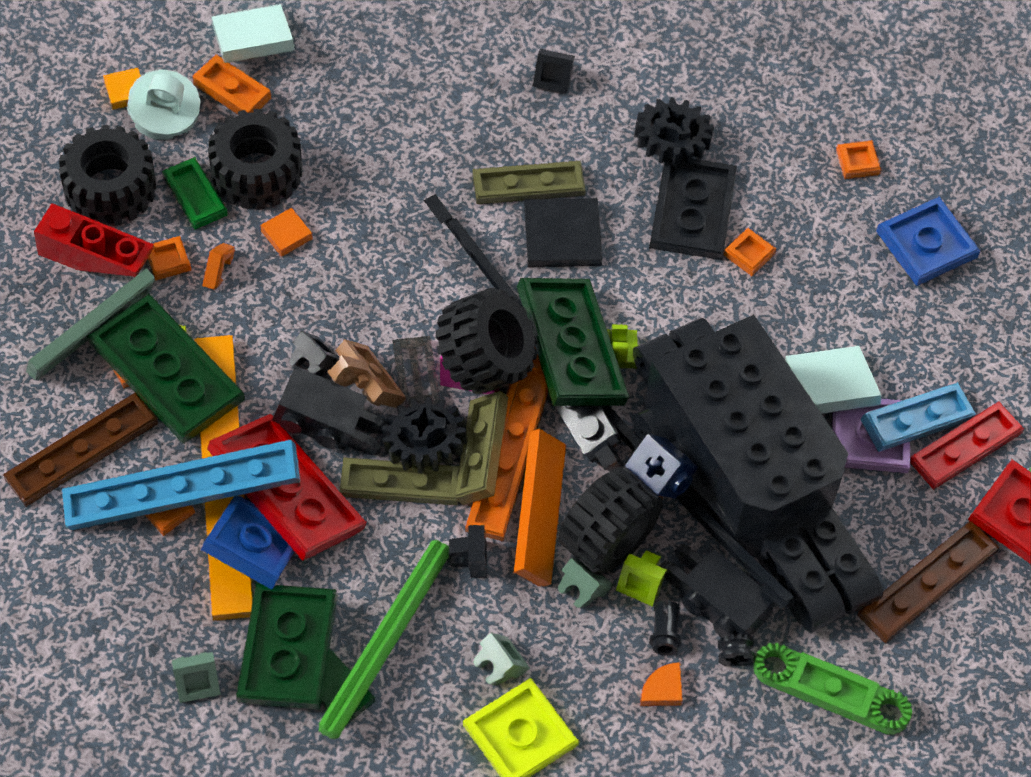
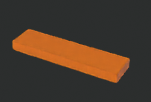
M542 429L530 432L514 573L537 586L545 587L552 583L566 444Z

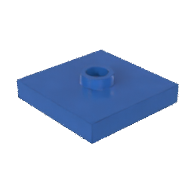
M940 197L878 224L876 230L916 286L978 258L981 251Z
M239 495L233 497L201 548L205 553L270 589H273L295 552L258 508Z

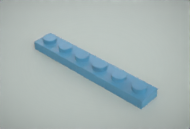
M292 440L63 488L65 526L70 530H77L300 482L296 444Z

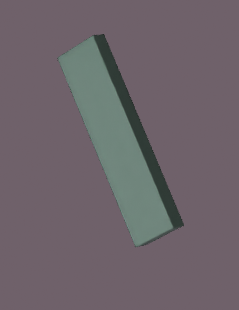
M147 268L33 356L28 361L26 372L34 380H39L86 343L89 334L147 295L154 285L155 277Z

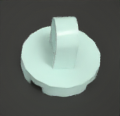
M161 69L147 72L135 81L129 91L127 110L140 133L151 139L169 140L173 139V136L181 135L192 129L198 120L201 101L197 88L188 78L178 72Z

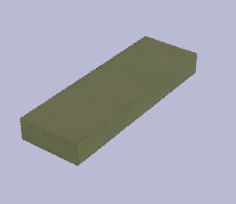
M581 161L472 169L476 204L585 196L586 189Z
M502 391L470 400L466 423L468 442L463 444V454L461 456L455 499L462 505L494 496L509 398Z
M343 457L339 492L344 497L458 506L455 493L460 466L439 465V471L434 472L431 466H426L424 472L418 474L417 466H412L409 470L404 471L402 462L393 464L391 461Z

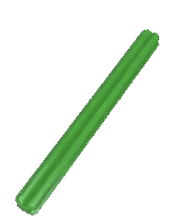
M439 540L430 542L319 722L321 734L330 739H337L341 735L449 557V546Z

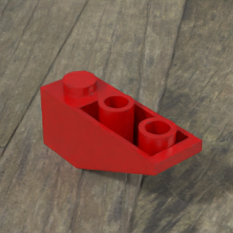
M53 203L34 230L39 256L80 271L136 277L154 249V244Z

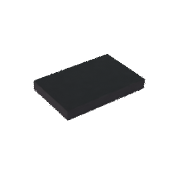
M666 159L663 165L649 248L722 260L737 166L692 159V164L689 165L683 159H680L678 165L673 166L671 159Z

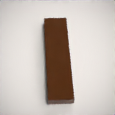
M133 393L3 474V477L24 506L27 507L156 426L158 419L136 393Z
M969 521L885 589L880 600L862 608L857 616L886 644L996 554L999 546L978 526Z

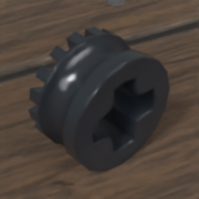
M730 634L731 638L726 635L718 640L717 647L722 651L718 656L721 665L747 666L755 661V653L750 650L754 647V639L751 636L737 634V638H735L734 634Z

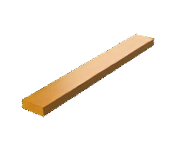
M233 336L194 338V341L236 384ZM238 406L200 432L202 459L212 457L207 450L210 440L240 427ZM245 494L239 495L245 499ZM234 496L205 502L207 537ZM208 554L213 621L250 617L253 604L251 578Z

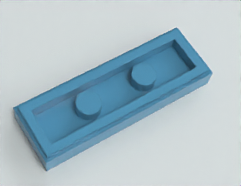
M957 382L867 412L860 420L877 451L881 452L962 424L976 416V413Z

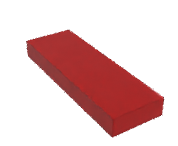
M998 401L910 457V464L934 490L1021 435L1024 428Z

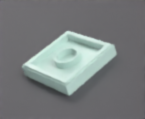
M281 4L212 16L214 32L224 63L295 50L293 37Z
M859 346L790 355L785 358V361L821 414L881 404V393Z

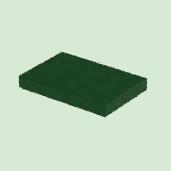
M256 583L236 694L238 703L320 710L338 599L336 589L274 585L273 589H270L263 584Z

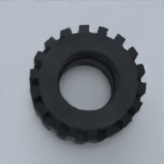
M254 109V113H247L246 110L239 111L236 117L229 115L224 118V125L218 123L214 128L215 135H210L208 141L211 178L213 185L217 186L218 194L221 197L227 194L228 202L233 205L238 200L241 201V207L245 209H250V204H257V210L265 209V203L270 201L273 207L279 205L280 196H283L285 199L291 197L292 188L297 189L300 185V177H302L303 170L300 138H298V132L295 127H290L289 120L285 117L278 119L277 113L272 111L264 114L262 109ZM253 153H263L271 156L270 159L261 163L252 164L240 161L242 157Z
M101 125L99 130H94L93 127L86 129V134L83 136L78 133L72 137L73 144L67 143L64 146V155H60L59 173L68 207L71 206L73 212L83 214V216L93 220L95 218L98 222L107 225L108 220H114V224L117 226L123 224L122 218L128 217L131 222L137 218V210L144 213L149 208L148 201L153 202L155 197L154 189H156L151 150L148 149V144L144 139L139 140L136 132L130 131L126 133L125 127L117 126L115 129H110L109 125ZM116 169L123 171L120 176L110 180L92 178L103 170Z
M488 288L454 301L442 310L443 315L439 316L437 321L439 329L436 330V339L439 341L437 350L438 354H441L443 358L442 364L445 370L448 369L450 371V377L455 383L460 382L461 388L466 391L472 390L475 394L487 393L523 380L528 376L527 373L532 371L534 367L532 360L537 358V351L535 349L537 338L533 333L532 328L534 326L527 317L526 309L524 306H519L518 299L513 295L508 296L507 291L502 289Z
M618 467L597 479L576 500L562 523L558 541L591 572L601 575L623 563L629 553L633 554L644 542L659 518L663 500L626 467Z

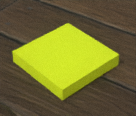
M529 678L463 720L464 728L500 777H531L579 744L577 738L532 678Z

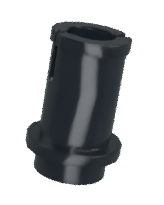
M659 601L654 605V633L650 635L649 643L656 654L669 656L675 654L677 648L682 643V638L678 635L680 606L676 602L668 601L666 616L664 601Z

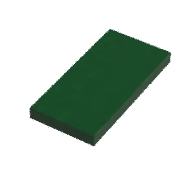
M520 278L516 287L522 306L527 311V317L534 326L532 329L537 338L535 348L553 406H625L629 395L591 280Z
M150 294L88 335L89 343L183 444L245 401L244 392Z

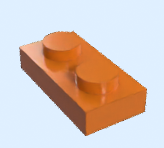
M217 54L192 76L194 86L237 115L239 111L246 110L247 113H254V109H261L271 100V90L232 64L224 63L223 58Z

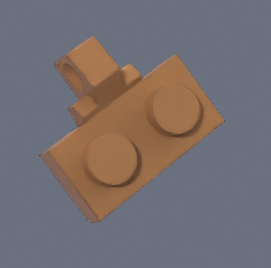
M346 339L343 340L335 350L340 356L339 360L332 369L328 370L334 382L344 387L355 383L359 389L363 388L362 393L367 396V400L376 406L385 405L397 408L396 406L401 405L406 400V396L371 349L364 344Z

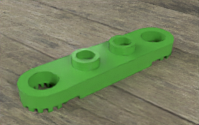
M768 643L766 646H762L756 654L753 665L754 673L762 683L884 734H898L905 730L910 722L913 711L911 702H908V698L902 696L900 692L897 693L894 690L884 688L877 682L804 652L801 654L787 648L784 644ZM768 657H778L785 663L786 669L778 674L776 672L771 673L772 671L770 670L768 672L767 668L764 667L763 661ZM884 704H892L900 710L902 718L894 722L890 720L889 722L887 721L888 719H883L879 709Z

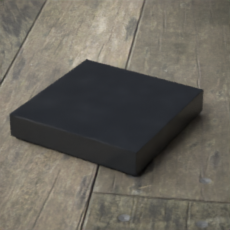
M598 198L524 199L528 267L602 266Z

